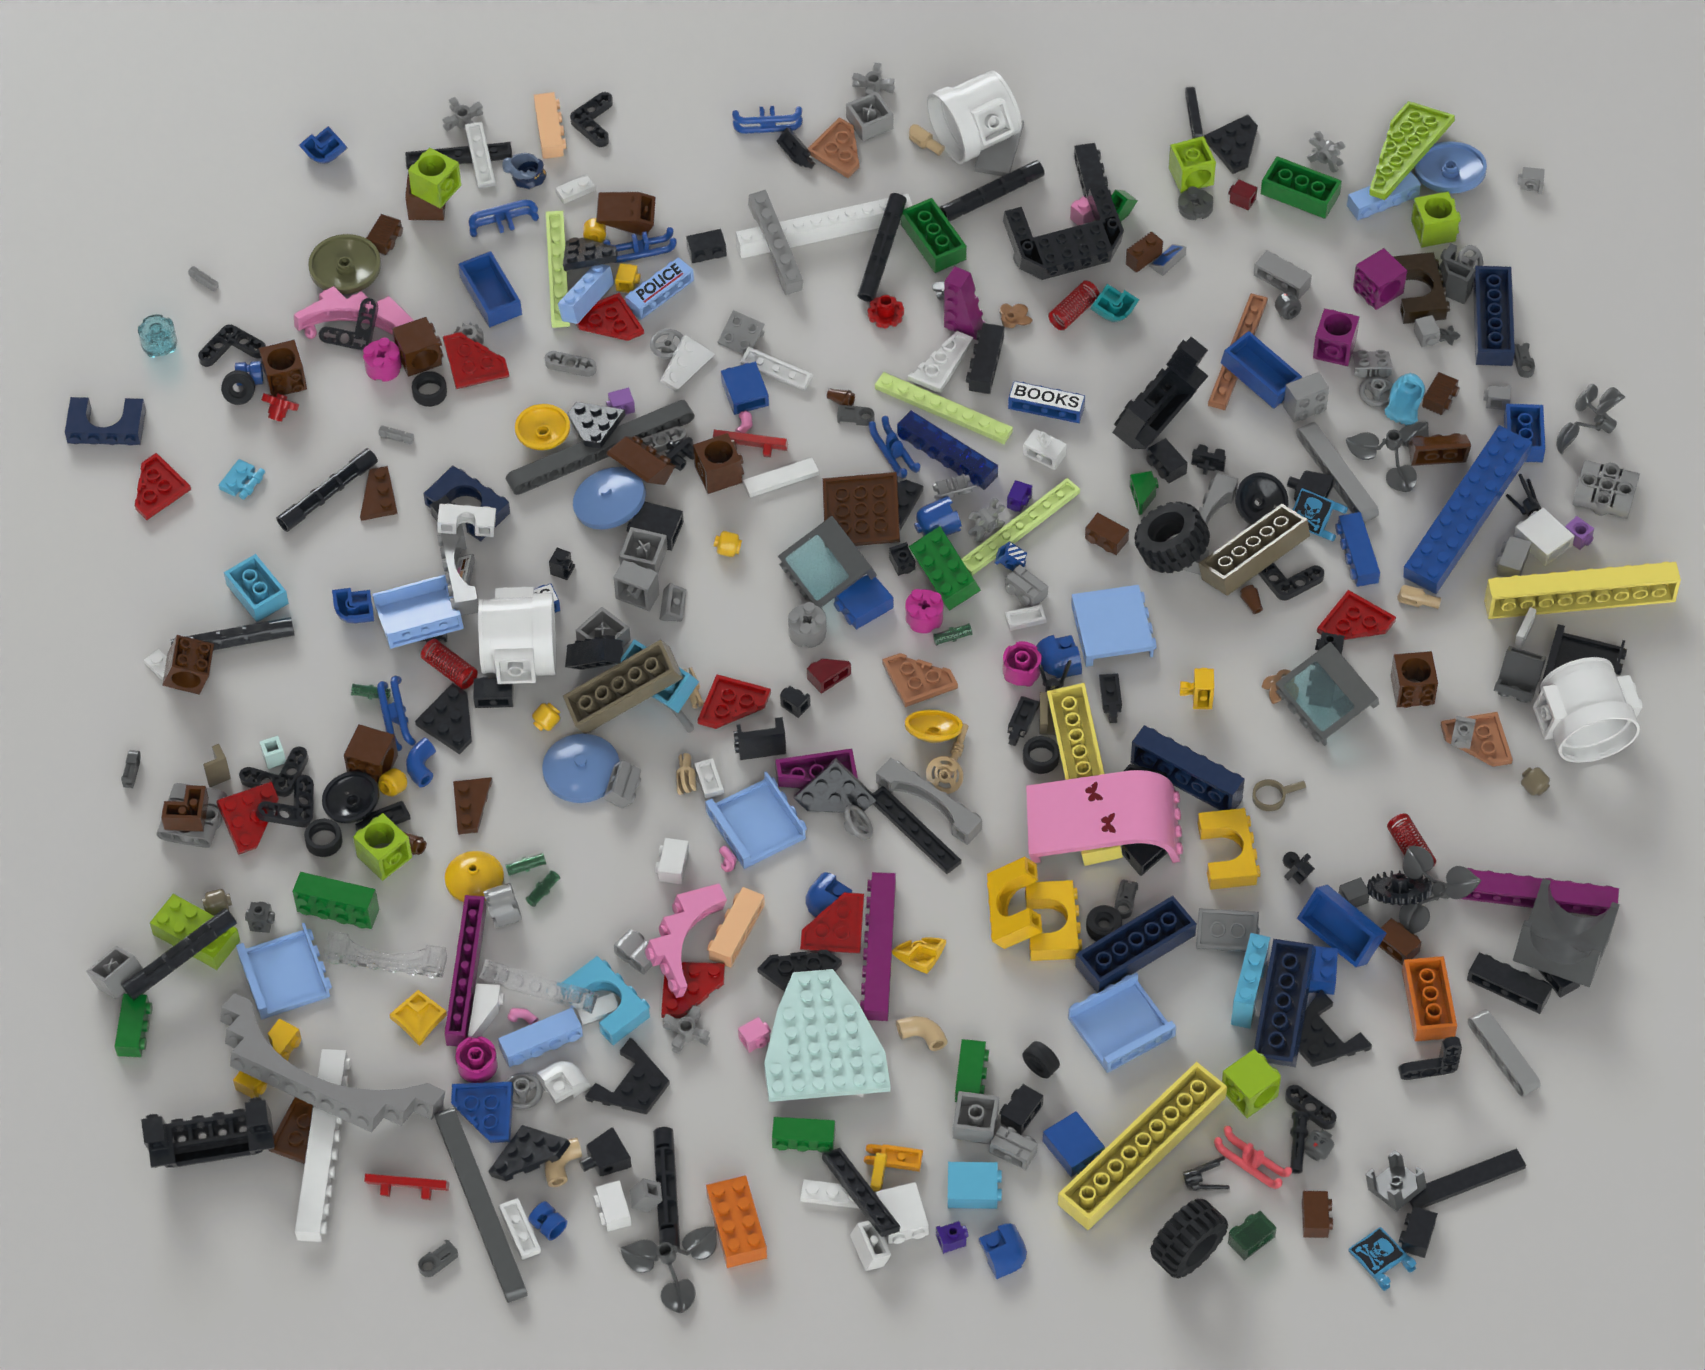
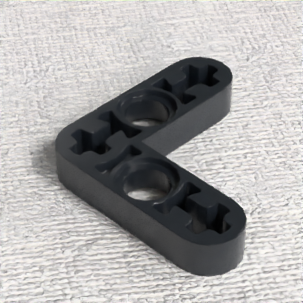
M601 92L570 114L571 125L597 147L607 146L609 135L593 119L612 107V95L608 92ZM588 108L596 109L594 112L587 111ZM586 127H594L591 131L585 130Z
M366 298L361 302L355 332L333 327H323L319 331L320 340L328 344L363 350L364 347L372 342L378 313L377 301ZM371 301L373 309H369L368 313V308H366L365 306L366 304H369ZM368 313L372 315V318L368 316H363V314ZM365 319L370 321L368 329H363L361 326L362 321ZM329 330V333L336 335V338L328 337L326 340L324 333H327ZM347 333L349 341L343 344L340 340L341 335ZM363 338V340L366 341V344H363L361 347L360 343H356L353 341L354 339L362 340Z
M225 325L199 352V362L205 367L212 366L231 345L253 358L260 359L259 348L266 347L263 341L234 325ZM242 339L249 340L246 344L239 343ZM217 343L223 344V346L220 348L214 347V345Z
M1274 563L1258 573L1276 597L1283 601L1305 592L1324 580V569L1317 565L1311 566L1288 579ZM1275 575L1279 579L1277 581H1271L1269 577ZM1302 580L1305 582V585L1298 586L1295 582Z
M300 746L293 748L279 775L252 767H244L239 772L242 785L254 788L262 785V780L270 779L277 796L288 797L292 794L294 784L308 762L307 750ZM300 754H302L303 757L300 756V757L298 758V760H297V759H296V756H299ZM292 768L297 770V772L294 775H288L286 773L289 769Z
M300 775L294 784V806L263 801L256 809L257 818L265 822L307 827L313 819L314 782L312 778L308 775ZM301 782H304V784H305V786H306V788H305L304 791H302V790H303V784H302ZM299 798L307 799L308 804L300 803ZM280 811L287 812L289 814V817H282L280 815ZM303 811H305V812H304V818H305L306 820H303V818H302V816H301V814H302Z
M1455 1036L1444 1039L1441 1044L1439 1058L1401 1064L1398 1067L1400 1078L1402 1080H1412L1446 1075L1457 1071L1462 1052L1460 1039Z

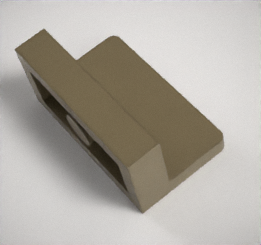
M1040 692L1039 735H1056L1047 692Z
M219 744L212 746L215 759L203 764L209 787L231 779L227 759Z

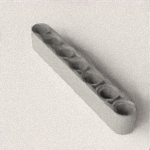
M1312 422L1298 428L1296 433L1299 441L1323 474L1334 476L1333 487L1351 512H1361L1364 522L1379 516L1377 505L1319 426Z

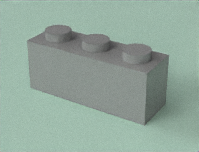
M1267 250L1254 265V276L1285 293H1293L1298 300L1311 287V274Z

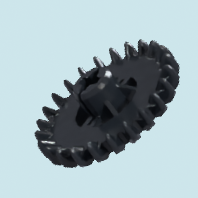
M1391 870L1390 877L1385 872H1383V878L1378 873L1376 878L1372 876L1368 880L1367 889L1368 894L1379 902L1383 901L1385 904L1390 903V905L1397 904L1402 906V904H1417V902L1420 903L1427 900L1432 895L1433 886L1431 880L1428 881L1426 877L1423 880V875L1419 879H1411L1406 874H1402L1400 870L1397 874L1393 875Z

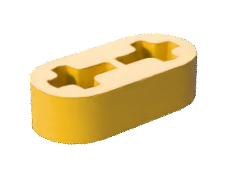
M876 1153L870 1185L874 1192L882 1190L887 1154Z

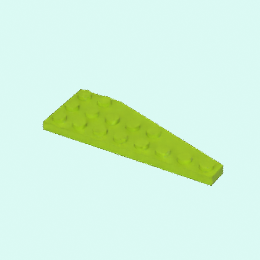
M1408 101L1390 122L1387 138L1384 141L1379 163L1376 166V173L1371 182L1369 195L1386 200L1453 124L1455 115Z

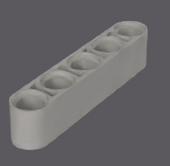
M1487 1009L1468 1018L1470 1029L1520 1096H1524L1541 1086L1536 1073Z

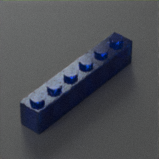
M912 410L897 423V435L902 440L911 443L916 449L922 450L930 458L936 459L944 467L952 469L959 476L962 474L969 475L970 482L973 485H977V487L985 490L998 477V465Z

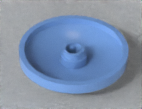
M1460 142L1434 144L1415 166V174L1420 183L1433 191L1440 193L1449 191L1450 194L1466 192L1477 187L1484 180L1487 171V163L1483 154L1478 149Z
M606 468L592 474L581 483L573 498V509L579 521L589 528L600 530L615 528L632 519L640 511L646 498V488L642 479L627 468Z
M592 734L570 735L557 741L547 751L542 765L544 781L554 795L565 801L573 803L592 802L604 797L613 767L620 762L619 756L614 747L599 736Z

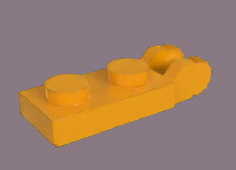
M868 1144L866 1146V1151L871 1154H887L886 1167L920 1172L923 1150L886 1144ZM865 1156L864 1163L874 1166L876 1156Z

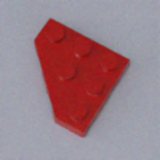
M620 293L598 301L581 321L576 324L579 330L626 341L644 334L643 327Z
M461 332L443 336L456 389L509 377L506 360L503 356L497 355L490 351L489 348L477 341L471 340Z
M155 453L141 463L137 498L134 504L135 509L148 520L189 492L191 487L166 461Z
M1348 590L1317 627V633L1322 634V632L1342 635L1345 636L1344 640L1383 635L1396 622V617Z
M716 674L698 717V724L717 729L760 711L766 707L771 695V689Z
M272 782L218 799L216 802L238 855L257 849L268 822L258 819L255 812L258 805L263 801L278 802L279 798Z
M844 892L839 896L838 899L802 929L800 950H828L829 952L860 954L864 894Z
M682 962V970L688 987L684 996L678 998L670 991L668 980L664 975L662 1018L666 1014L674 1018L684 1017L693 1005L698 1006L716 988L722 987L724 985L725 963Z

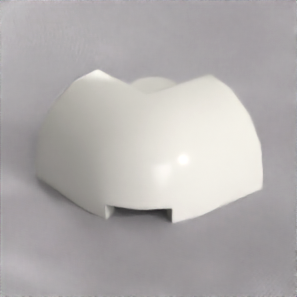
M556 1062L536 1073V1077L542 1084L543 1089L549 1093L556 1104L571 1095L575 1098L591 1089V1085L585 1076L572 1062Z

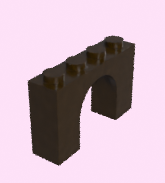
M1434 252L1393 256L1407 270L1406 280L1424 282L1431 289V292L1427 295L1401 299L1400 313L1403 324L1415 323V319L1433 315L1435 321L1446 320L1447 312H1450V304L1445 299L1446 288L1442 287L1443 276L1438 271L1439 260L1435 259Z

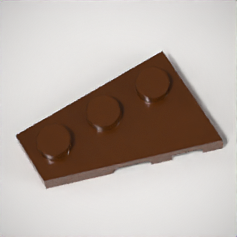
M388 466L369 469L360 514L361 521L397 514Z
M492 777L453 781L458 835L478 833L483 809L492 785Z
M294 1097L274 1135L275 1148L268 1149L270 1152L305 1164L314 1105Z

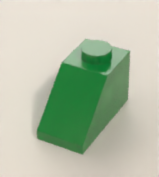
M1115 189L1111 195L1119 219L1123 221L1129 216L1138 200L1123 190Z
M1152 471L1130 475L1129 486L1138 515L1144 513L1155 498L1156 489L1159 488L1157 477L1154 478Z

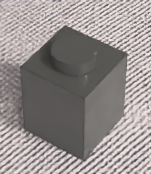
M1361 877L1339 886V894L1354 907L1368 903V889Z

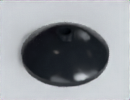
M1258 472L1245 477L1239 483L1235 493L1237 511L1244 521L1250 525L1257 522L1280 504H1284L1287 507L1289 504L1288 494L1280 480L1268 473ZM1255 500L1259 502V506L1255 504Z
M351 771L338 775L329 782L323 792V809L329 818L339 823L347 824L360 821L375 809L379 800L378 785L370 775L364 772Z

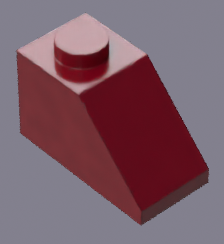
M822 658L817 662L811 663L807 668V679L821 694L851 675V663L843 660Z

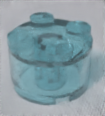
M155 314L142 320L143 323L138 327L141 347L149 357L164 356L176 350L177 336L174 323L170 318L167 319L163 315Z

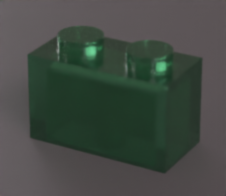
M1258 1211L1256 1214L1252 1213L1245 1219L1243 1224L1240 1226L1236 1225L1229 1231L1228 1244L1245 1261L1275 1238L1277 1227L1261 1211Z

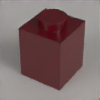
M1238 179L1236 184L1232 185L1229 189V203L1249 211L1257 199L1258 187Z

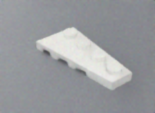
M956 331L942 344V347L937 352L934 351L925 363L922 362L914 373L911 372L908 375V381L941 393L973 343V337Z

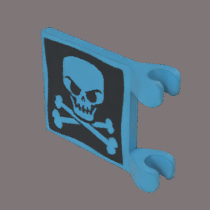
M1302 488L1293 511L1308 520L1309 532L1334 541L1336 535L1326 531L1325 527L1333 509L1346 514L1348 507Z
M1381 1227L1348 1249L1384 1291L1390 1288L1391 1282L1384 1273L1395 1265L1402 1262L1405 1269L1410 1273L1416 1269V1261L1408 1256Z

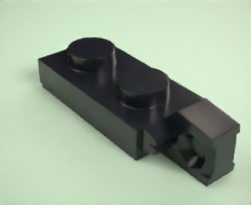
M786 128L776 142L794 163L812 169L815 163L809 157L811 153L790 128Z
M1118 673L1100 674L1099 684L1102 709L1104 713H1109L1110 723H1117V712H1121L1122 709Z
M1021 696L1008 724L1007 733L1010 734L1008 744L1016 746L1019 737H1025L1040 706L1039 701Z
M399 801L371 812L363 821L356 823L355 828L356 831L363 829L370 824L373 818L379 817L382 813L395 825L410 820V814L404 802Z

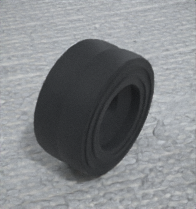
M232 371L223 379L221 386L222 395L231 404H245L254 395L255 382L251 375L245 371ZM240 383L244 389L241 392H236L233 389V385Z
M1108 905L1097 906L1087 915L1086 931L1094 941L1100 940L1122 926L1120 913ZM1107 921L1110 925L1102 928L1099 926V922Z
M1039 1041L1032 1042L1022 1054L1023 1060L1030 1070L1045 1079L1049 1078L1060 1066L1059 1059L1055 1053Z

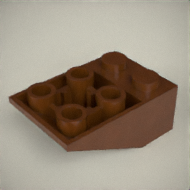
M599 192L596 223L641 236L642 232H647L648 234L654 226L656 197L641 192Z

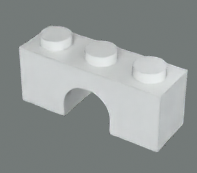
M450 503L439 504L437 533L456 534L457 527L460 524L471 523L475 527V536L494 537L496 508L453 505Z

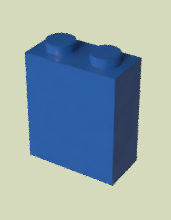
M756 362L721 370V382L734 415L740 414L742 411H751L769 406V394Z
M866 575L836 596L834 606L838 612H842L849 625L852 624L857 630L893 609L894 600L893 596L876 577L871 580Z
M1077 1111L1043 1131V1143L1071 1177L1079 1174L1105 1149V1146Z

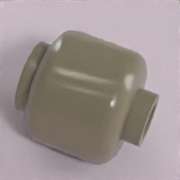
M1529 767L1522 774L1524 778L1521 781V785L1533 796L1542 795L1550 787V778L1539 767L1533 770Z
M223 889L206 892L205 898H202L204 910L213 916L224 908L229 910V906L232 905L230 894H225Z

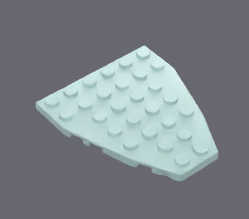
M828 969L793 972L777 1009L764 1062L769 1102L890 1092L891 1086L886 1053L858 1001L835 971Z

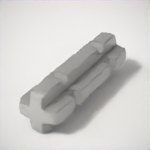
M195 266L188 270L189 276L196 278L195 280L210 290L215 291L219 287L216 280L211 279L210 276L201 270L199 271Z
M383 425L379 429V436H388L389 439L400 442L404 441L407 444H412L414 441V434L406 432L405 434L404 431L394 428L388 429L389 427Z

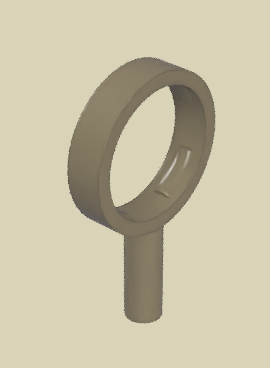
M1265 779L1254 786L1252 800L1261 810L1275 811L1283 806L1286 794L1304 789L1306 784L1303 780L1283 787L1276 780ZM1273 786L1281 792L1282 799L1276 804L1267 805L1257 799L1256 792L1261 787Z

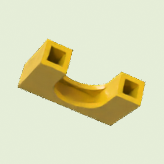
M1245 808L1198 813L1197 824L1200 840L1228 838L1235 841L1242 850L1241 854L1235 859L1207 864L1209 889L1257 885V877L1261 875L1260 866L1255 863L1257 851L1256 848L1253 849L1252 847L1254 835L1253 832H1249L1251 820L1250 816L1246 815Z
M1024 856L987 873L992 942L1006 949L1042 933L1041 915L1034 910L1027 908L1014 915H1008V906L1013 895L1021 888L1038 881L1037 864Z
M1073 880L1034 882L1025 886L1026 909H1053L1060 912L1067 921L1064 927L1056 932L1039 933L1029 938L1030 961L1076 959V954L1082 951V939H1078V934H1081L1080 922H1076V917H1079V905H1075L1078 894L1077 888H1073Z

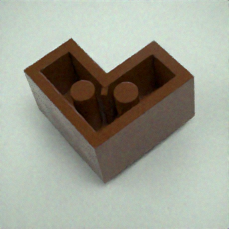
M186 785L184 802L164 801L161 818L165 830L204 832L209 801L206 786Z

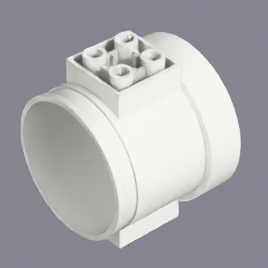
M994 70L987 71L985 74L974 77L953 88L944 87L929 94L927 98L928 115L935 135L940 144L945 146L944 151L958 164H963L978 157L980 151L1021 131V115L1014 95L1005 80Z
M534 587L495 588V599H479L478 631L482 674L496 673L497 684L536 683V676L556 675V629L553 593H534Z
M1600 657L1577 659L1556 668L1543 679L1540 685L1541 692L1533 709L1544 739H1554L1559 755L1564 760L1576 763L1600 760L1620 752L1637 738L1640 732L1637 716L1642 710V701L1638 698L1636 685L1632 682L1631 676L1617 677L1614 667L1609 660Z

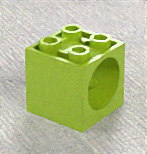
M1204 136L1170 145L1168 168L1181 194L1192 186L1201 189L1214 185L1216 161Z
M430 147L425 153L420 155V158L408 170L411 193L440 209L462 186L459 162Z
M1449 191L1414 198L1411 222L1421 248L1456 241V236L1459 233L1458 223L1461 222V216L1459 211L1457 212L1455 209V200L1451 198Z
M384 813L379 817L373 818L370 824L363 829H359L353 836L357 857L382 881L412 858L409 837ZM382 843L390 844L384 848H373Z
M1255 1049L1223 1070L1222 1083L1227 1086L1226 1097L1246 1118H1249L1278 1097L1281 1075L1276 1068H1272L1267 1063L1265 1056L1261 1053L1259 1054Z

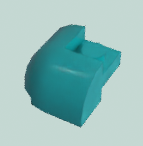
M1107 284L1090 310L1106 320L1118 322L1131 314L1139 299L1126 290L1121 293Z

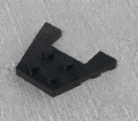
M1323 990L1319 991L1306 1009L1299 1046V1053L1312 1067L1335 1061L1342 1056L1347 1055L1349 1057L1355 1055L1356 1052L1363 1050L1366 1052L1372 1049V1044L1361 1032L1343 1043L1319 1016L1333 1007V1001Z
M629 1038L620 1050V1055L634 1062V1066L614 1092L595 1083L586 1094L585 1099L589 1102L597 1101L606 1106L615 1105L622 1107L624 1110L648 1114L670 1085V1082L632 1038Z

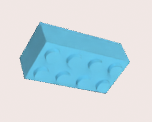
M634 639L622 656L621 662L647 647ZM680 667L683 679L652 696V698L676 713H679L699 683L696 678Z

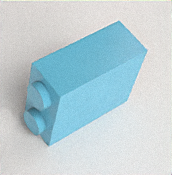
M948 1162V1208L997 1209V1201H1002V1189H998V1183H1002V1170H998V1162Z

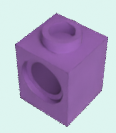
M629 387L608 393L606 406L624 409L625 415L634 413V399Z
M1578 516L1565 526L1574 535L1573 546L1579 550L1585 545L1589 546L1594 539V528Z

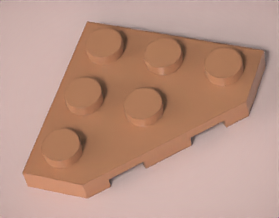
M840 117L807 148L811 153L810 156L847 178L859 169L854 126Z
M902 653L882 659V664L905 707L958 689V683L950 669L944 667L941 669L932 666V663L920 659L916 661L907 658V655Z
M1498 712L1466 717L1476 719L1470 749H1459L1492 767L1512 764L1513 759ZM1456 719L1444 720L1440 724L1445 741L1450 744Z

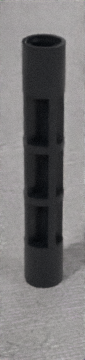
M1035 160L939 208L950 222L962 216V214L965 215L1028 184V182L1030 183L1045 175L1044 168L1038 160Z
M891 193L857 295L863 301L871 302L876 298L907 198L901 194Z
M365 448L352 458L345 467L337 473L330 475L329 479L316 489H312L310 494L297 504L291 505L278 515L276 520L280 527L288 532L305 519V516L318 506L325 504L327 499L336 492L343 490L344 486L358 475L361 476L378 462L375 454L370 449Z
M288 617L185 637L213 643V650H219L295 635L292 619Z
M224 908L123 983V989L134 1001L236 925L235 918L227 908Z
M659 1127L653 1131L656 1182H660L662 1201L657 1205L659 1244L668 1242L680 1249L673 1129Z

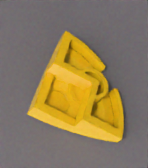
M924 937L913 943L912 940L896 946L892 950V954L906 965L927 974L939 959L946 945V940L933 937Z

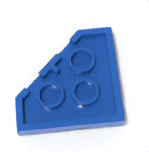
M513 1083L452 1084L451 1104L490 1143L510 1142Z

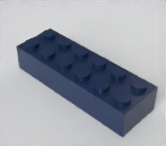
M1475 266L1473 299L1476 365L1512 366L1515 354L1512 267Z
M1145 725L1133 739L1130 763L1167 773V778L1172 782L1173 786L1220 811L1236 809L1242 801L1245 778L1240 774L1231 772L1223 765L1216 764L1206 756L1192 751L1189 747L1175 742L1171 737H1166L1158 733L1154 728H1149Z
M1171 896L1076 954L1075 967L1093 989L1099 993L1108 985L1120 982L1123 977L1132 975L1196 935L1197 923L1176 898Z
M1273 939L1254 1049L1259 1054L1261 1053L1265 1056L1267 1063L1296 1067L1316 954L1313 944Z

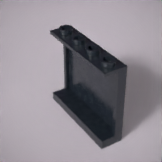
M1557 625L1543 679L1550 672L1568 662L1588 657H1600L1609 660L1614 667L1616 676L1621 675L1623 664L1620 661L1621 659L1625 660L1627 649L1624 648L1625 640H1622L1620 647L1564 633L1565 626Z

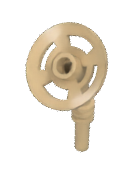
M963 723L962 732L957 736L956 742L953 743L950 752L952 754L951 757H936L930 761L926 769L927 781L931 782L941 792H946L947 794L958 790L963 782V770L957 760L962 755L963 743L969 727L965 723ZM945 760V761H949V762H948V764H943V765H942V763H941L940 761ZM933 766L936 767V768H935V772H934V774H935V778H934V779H933V776H932ZM957 770H958V772H959L958 782H956V779H957ZM940 782L950 783L951 787L944 788L938 784Z

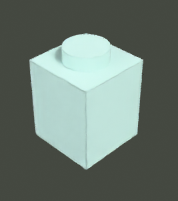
M278 736L260 741L262 755L268 769L285 764V754Z

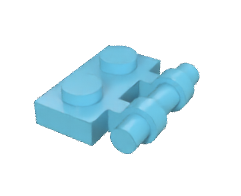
M238 459L218 485L219 490L232 496H236L238 492H241L239 497L245 499L252 494L255 485L262 481L265 471L259 468L257 472H254L255 467Z

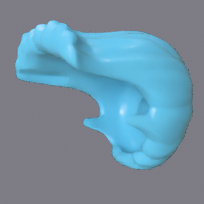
M1406 373L1396 380L1391 388L1389 404L1384 410L1387 418L1394 420L1395 423L1400 422L1406 426L1415 424L1418 421V408L1425 394V385L1419 376L1413 373Z

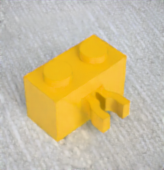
M1195 668L1193 683L1180 681V696L1193 695V709H1212L1214 669Z

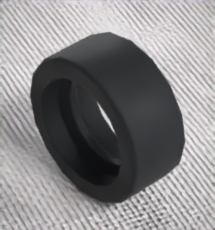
M426 371L420 373L412 381L411 388L414 400L422 406L432 407L439 405L447 396L446 381L437 372ZM428 383L440 386L436 393L430 395L419 392V388Z
M1035 736L1024 744L1023 763L1028 770L1037 774H1045L1057 767L1060 751L1055 740L1046 736ZM1036 748H1046L1052 752L1053 756L1048 761L1038 762L1030 757V752Z
M322 818L311 822L306 827L304 833L307 849L318 857H328L337 853L343 842L339 825L331 819ZM327 830L335 834L334 840L327 845H317L312 842V837L319 831Z

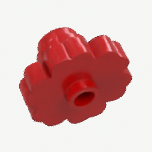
M889 295L876 297L870 302V308L867 310L869 321L875 322L876 327L887 329L889 326L896 327L902 322V316L904 315L903 303L896 301L895 297Z
M263 393L261 399L264 402L270 403L267 412L269 413L268 418L280 422L286 417L288 409L297 411L299 404L287 400V396L278 393L277 396Z

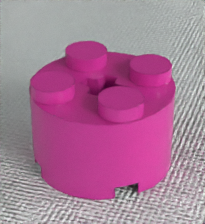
M381 338L371 342L363 349L365 370L371 379H380L382 382H387L399 375L402 364L400 351L395 343L389 341L388 338Z
M914 589L908 596L905 603V619L913 631L930 633L933 629H938L943 622V600L938 592L927 589Z
M1019 641L1011 647L1008 646L1004 651V678L1007 682L1014 685L1032 686L1040 676L1041 653H1039L1034 644Z
M480 1036L478 1038L469 1037L457 1046V1069L464 1080L470 1083H484L494 1076L498 1068L495 1047L490 1040Z

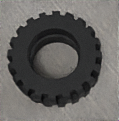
M1177 501L1175 503H1166L1164 506L1160 505L1154 511L1148 512V515L1142 518L1141 524H1138L1137 532H1135L1134 536L1135 546L1150 569L1160 573L1179 572L1185 567L1189 568L1193 562H1197L1200 559L1201 554L1204 555L1210 541V532L1199 511L1191 504L1185 502L1183 504V502ZM1175 534H1178V535H1177L1176 537H1174L1173 539L1166 541V540H1167L1168 538H1170L1171 536H1173V535H1175Z
M1200 1198L1190 1201L1186 1206L1184 1205L1157 1233L1158 1235L1154 1238L1153 1244L1150 1247L1151 1257L1170 1276L1174 1278L1185 1277L1196 1268H1199L1218 1248L1217 1246L1222 1242L1223 1237L1227 1233V1219L1205 1199Z

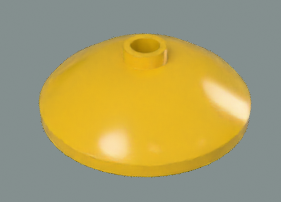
M551 404L530 406L519 414L515 422V433L518 440L524 446L534 450L555 448L566 440L570 432V421L567 414L559 407Z
M922 710L906 717L905 728L912 736L922 741L940 743L958 736L962 732L963 723L957 716L948 712Z
M469 851L458 855L449 863L445 871L447 890L454 898L464 902L465 895L484 896L483 891L500 886L504 881V872L500 862L491 854L482 851Z

